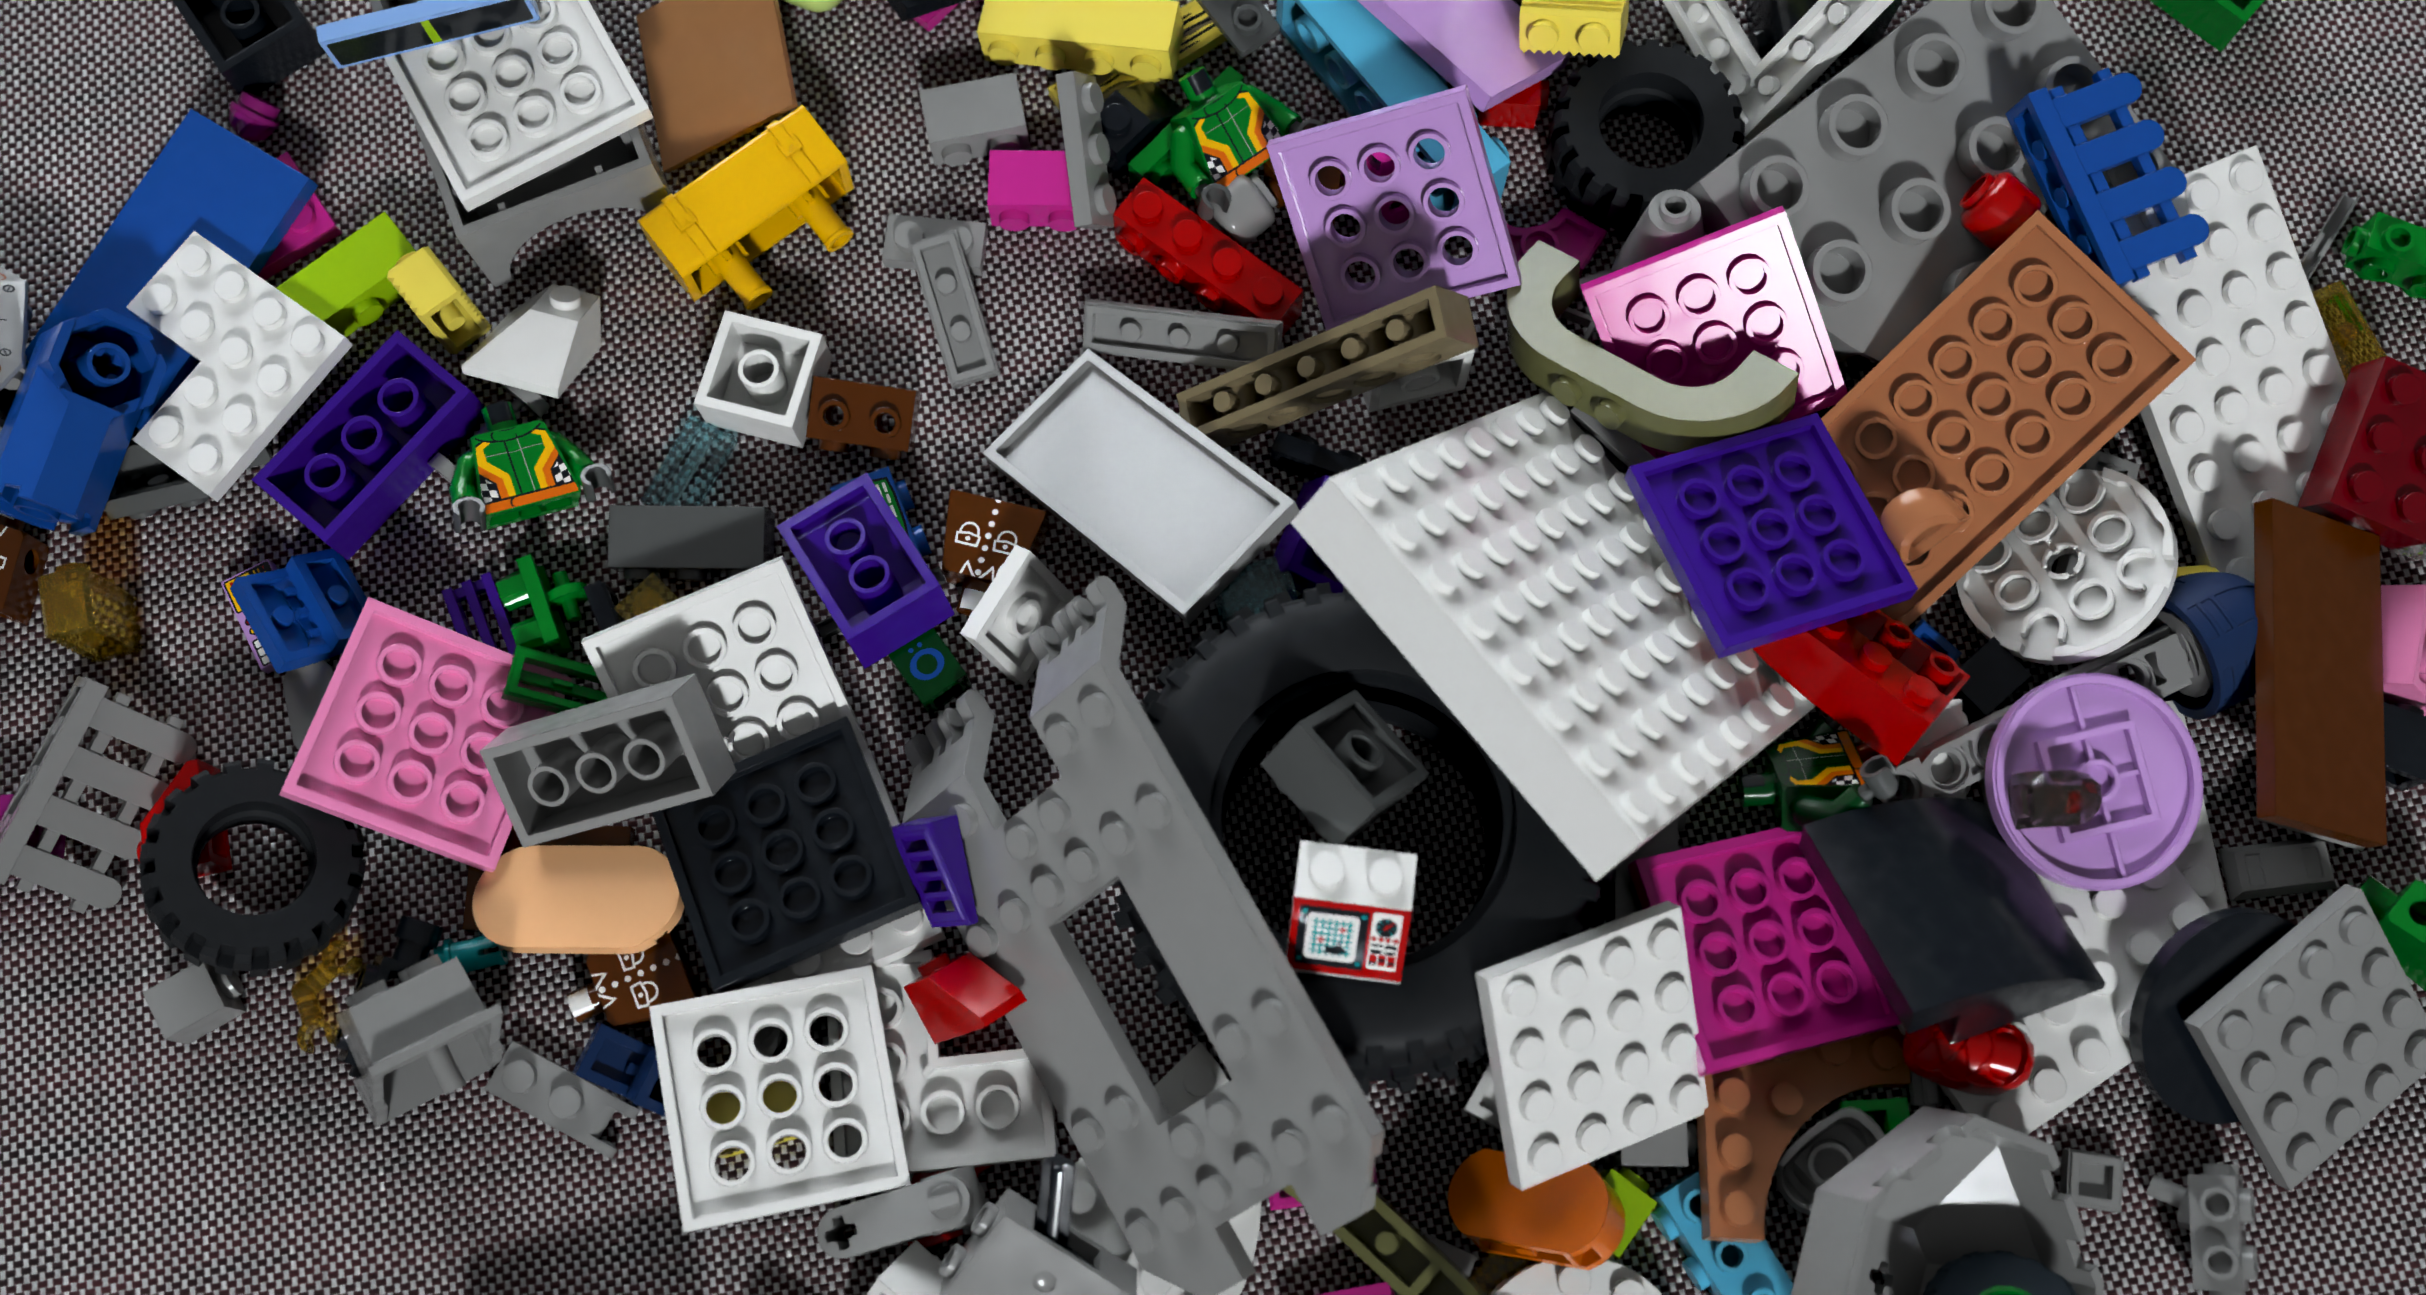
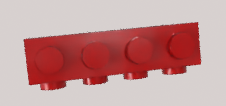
M1145 177L1142 178L1113 213L1115 238L1118 243L1132 255L1140 256L1156 267L1158 272L1168 281L1179 284L1191 292L1209 310L1226 315L1283 321L1282 337L1302 314L1304 291L1302 288L1213 225L1200 218L1196 213Z

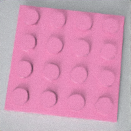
M368 597L279 796L482 871L493 872L513 825L479 751L508 727L556 713L501 699L513 660L512 654ZM528 663L523 665L522 670L568 682L572 680V678L549 669ZM520 682L518 683L519 687L527 688L530 690L538 691L560 698L565 697V695L561 693L545 690Z

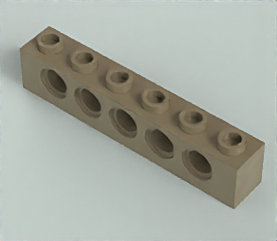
M1437 285L1431 286L1177 393L1180 417L1222 448H1227L1479 347L1468 296Z

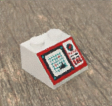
M1301 840L1297 857L1286 959L1293 971L1400 985L1412 914L1417 854Z

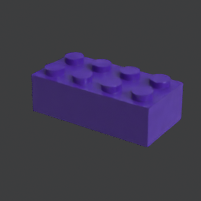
M397 330L251 480L346 560H349L434 471L428 464L433 456L439 452L447 458L483 420L481 410L485 406L471 390Z

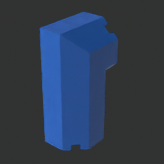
M105 307L87 315L63 321L39 335L0 432V513L36 527L53 531L58 521L69 523L72 525L68 534L77 536L96 532L143 408L154 404L167 370L162 354L157 355L151 343L154 338L147 325Z

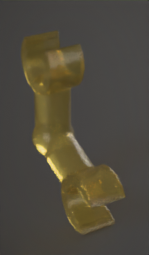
M340 939L329 943V946L323 950L322 962L303 979L294 983L291 988V995L296 1002L302 1026L297 1034V1043L306 1053H314L311 1036L317 1028L322 1027L329 1043L334 1044L338 1029L333 1023L325 1020L318 993L339 975H352L362 966L363 959L358 957L352 958L343 967L336 965V955L348 944L347 941Z

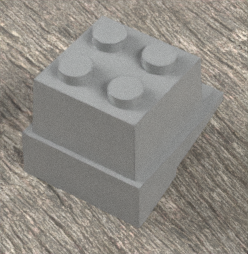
M438 954L433 955L397 973L402 983L388 989L383 979L344 998L349 1009L335 1015L361 1075L354 1079L353 1082L375 1127L443 1093L447 1095L466 1085L467 1081L497 1067L502 1060L503 1046L500 1042L503 1011L499 1003L490 1008H485L458 957L442 964Z

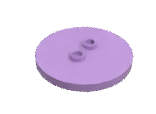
M2080 673L2057 678L2033 688L2017 700L2005 713L1992 736L1985 763V791L1993 821L2003 840L2034 872L2051 882L2076 890L2111 891L2136 886L2154 878L2168 868L2184 851L2192 838L2201 814L2203 775L2199 755L2189 731L2179 716L2159 696L2142 685L2123 677L2103 673Z

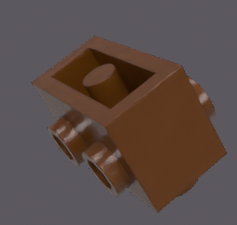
M814 376L806 437L820 439L818 449L849 453L850 444L869 446V456L900 460L901 451H914L921 391ZM836 407H840L844 414L840 424L836 423L833 418V412ZM888 413L895 420V426L891 432L887 431L883 426V419Z

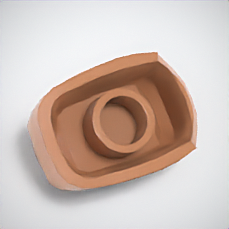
M1921 487L1907 490L1896 496L1884 508L1881 524L1905 565L1916 560L1956 531L1970 519V516L1941 489L1934 490Z

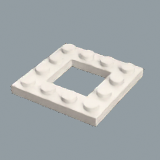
M1662 0L1694 56L1697 57L1701 54L1711 61L1710 70L1714 74L1722 72L1731 83L1728 95L1736 94L1740 100L1743 110L1739 119H1742L1745 123L1744 139L1748 140L1753 139L1775 122L1894 1L1818 0L1761 60L1725 0Z

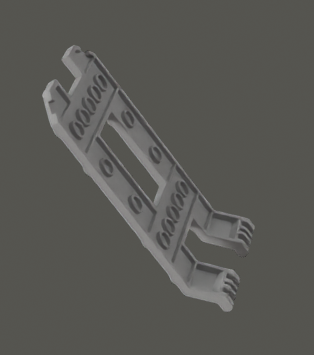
M1099 576L1086 588L1088 600L1080 596L1074 597L1066 605V608H1062L1052 617L1054 629L1043 625L1029 637V645L1039 661L1029 719L1062 777L1009 820H1006L984 780L995 716L984 696L977 690L969 689L956 700V709H945L939 714L938 718L932 720L926 726V735L917 734L905 744L904 751L913 767V773L902 823L920 818L957 814L979 921L973 925L957 926L961 936L973 955L1022 990L1027 1001L1005 1014V1017L1142 1269L1194 1295H1217L1257 1272L1228 1220L1285 1187L1292 1185L1320 1237L1327 1235L1374 1208L1377 1184L1372 1182L1375 1157L1382 1153L1385 1129L1121 672L1119 663L1127 603L1110 578ZM1119 879L1232 1080L1173 1117L1170 1116L1063 923L1065 919ZM940 880L942 889H946L943 881ZM951 900L944 901L948 911L955 910Z

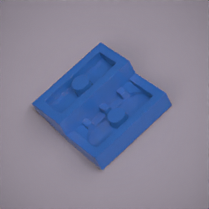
M334 549L291 556L285 568L236 577L230 588L277 674L315 664L342 654L367 601L366 595L346 560Z

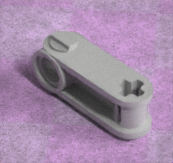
M974 1165L949 1170L924 1178L919 1183L836 1207L826 1212L817 1228V1240L821 1249L828 1256L842 1259L868 1255L931 1235L938 1236L972 1226L977 1214L986 1203L985 1192L982 1185L978 1182ZM851 1224H855L857 1234L852 1235L849 1240H846L844 1229L849 1228Z

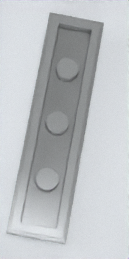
M1089 299L1084 302L1082 351L1090 349L1094 353L1234 370L1281 350L1283 321Z

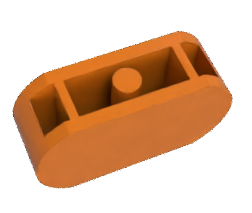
M1484 1148L1469 1156L1458 1167L1452 1177L1448 1190V1208L1454 1224L1483 1252L1591 1270L1603 1264L1613 1255L1621 1242L1625 1229V1212L1618 1194L1591 1166V1162L1521 1191L1509 1183L1504 1151Z

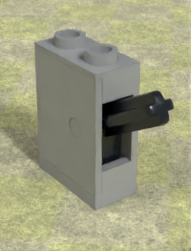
M1055 1154L1054 1157L1045 1158L1041 1164L1038 1206L1010 1188H1007L996 1204L988 1201L981 1208L971 1226L973 1234L963 1246L958 1243L954 1244L940 1265L939 1274L943 1276L940 1295H1137V1269L1070 1227L1076 1166L1073 1160L1065 1158L1064 1155Z

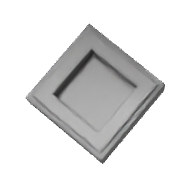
M2062 1149L2060 1193L2072 1195L2078 1208L2121 1213L2124 1157L2075 1149Z

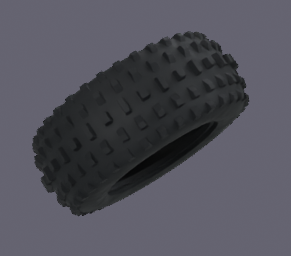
M1329 582L1315 584L1314 588L1303 590V599L1292 601L1288 591L1274 594L1272 597L1264 599L1263 612L1253 615L1249 607L1246 606L1223 620L1225 632L1218 635L1212 628H1209L1199 638L1196 637L1189 643V651L1192 657L1186 661L1177 656L1157 677V682L1163 687V690L1158 692L1149 689L1142 700L1143 703H1139L1224 851L1223 828L1227 810L1237 786L1251 765L1267 749L1283 739L1299 721L1354 690L1358 691L1385 723L1400 727L1421 737L1437 748L1460 772L1477 802L1483 822L1486 846L1483 879L1478 896L1469 915L1441 939L1427 947L1405 955L1400 985L1294 971L1365 1096L1369 1095L1370 1081L1385 1080L1388 1089L1399 1087L1400 1093L1416 1090L1415 1075L1427 1073L1430 1080L1443 1076L1447 1082L1459 1076L1455 1062L1466 1058L1471 1064L1481 1058L1485 1063L1489 1062L1475 972L1585 932L1589 927L1595 928L1603 925L1607 912L1596 908L1595 903L1599 898L1600 887L1611 885L1615 881L1616 870L1611 869L1597 881L1593 879L1345 586L1343 593H1332ZM1119 879L1111 885H1120L1122 894L1116 897L1120 911L1113 913L1118 930L1133 927L1136 936L1133 937L1132 941L1137 950L1131 956L1137 969L1152 964L1157 972L1155 979L1160 984L1159 990L1155 993L1157 998L1165 1007L1178 999L1186 1008L1185 1013L1189 1016L1187 1022L1190 1024L1188 1027L1189 1032L1198 1038L1204 1029ZM1266 922L1286 957L1288 938Z

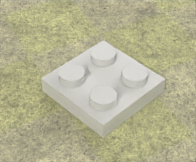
M1015 545L1005 562L998 569L995 578L980 602L971 612L960 634L1005 676L1025 686L1039 664L1029 645V637L1043 625L1054 629L1052 617L1062 608H1066V605L1075 596L1030 550Z

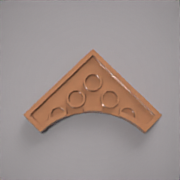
M1890 1028L1704 1076L1709 1107L1705 1108L1704 1115L1697 1117L1702 1240L1758 1243L1765 1240V1212L1773 1174L1784 1150L1801 1126L1819 1109L1841 1096L1867 1089L1902 1088L1911 1083L1910 1069L1903 1058L1904 1036L1899 1029Z

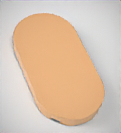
M532 845L506 852L500 856L493 872L484 871L474 890L472 911L475 923L481 933L500 948L509 952L534 954H634L656 945L657 942L655 940L662 937L666 931L670 933L678 924L683 914L684 904L668 858L653 848L636 845Z

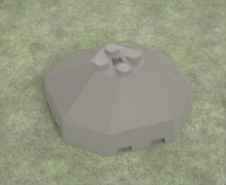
M1922 1106L1816 1189L1791 1295H1922L1928 1281H1931L1937 1270L1948 1261L1956 1260L1962 1257L1963 1254L1976 1251L1994 1252L1995 1250L2012 1252L2015 1255L2032 1258L2045 1264L2047 1268L2067 1280L2078 1295H2103L2105 1285L2098 1265L2083 1262L2076 1241L2080 1242L2087 1235L2072 1195L2058 1193L2050 1171L2054 1172L2061 1166L2054 1145L1975 1114ZM1880 1267V1271L1885 1274V1281L1883 1285L1876 1284L1875 1286V1283L1869 1280L1870 1272L1872 1269L1877 1270Z

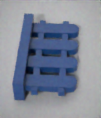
M2108 67L2097 71L2091 76L2094 84L2065 94L2062 85L2049 91L2044 87L2030 92L2005 115L2059 230L2121 288L2130 281L2135 283L2151 275L2147 268L2149 265L2172 256H2176L2179 264L2197 257L2198 255L2194 248L2207 239L2209 225L2203 217L2197 214L2179 217L2172 200L2185 191L2187 186L2186 177L2176 167L2170 166L2157 170L2150 156V153L2160 147L2164 141L2163 128L2156 121L2149 119L2137 123L2134 122L2127 107L2141 96L2142 84L2131 73H2120L2112 76ZM2109 114L2116 131L2088 141L2081 125ZM2131 161L2139 178L2110 189L2103 172ZM2153 208L2161 225L2132 236L2125 219Z

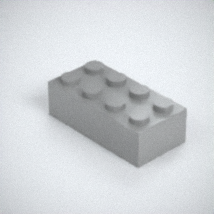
M696 673L508 727L479 751L523 848L714 796L737 771Z

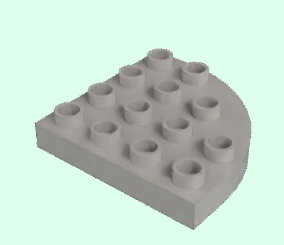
M1930 0L1685 192L1694 196L1699 202L1704 229L1707 235L1783 206L1837 362L1839 363L1861 355L1878 364L1994 252L1974 237L1961 224L1960 216L1963 208L1959 206V202L1967 190L1981 176L1986 173H1990L1993 176L2002 172L2012 173L2038 195L2041 200L2040 212L2058 228L2005 114L2025 95L2046 87L2049 91L2062 85L2065 94L2092 85L2094 82L2091 76L2103 69L2052 0ZM2128 106L2127 108L2134 122H2140V119L2131 107ZM2109 114L2081 125L2088 141L2116 131ZM2160 147L2150 153L2157 170L2170 166L2174 167ZM2131 161L2103 172L2110 189L2139 178Z

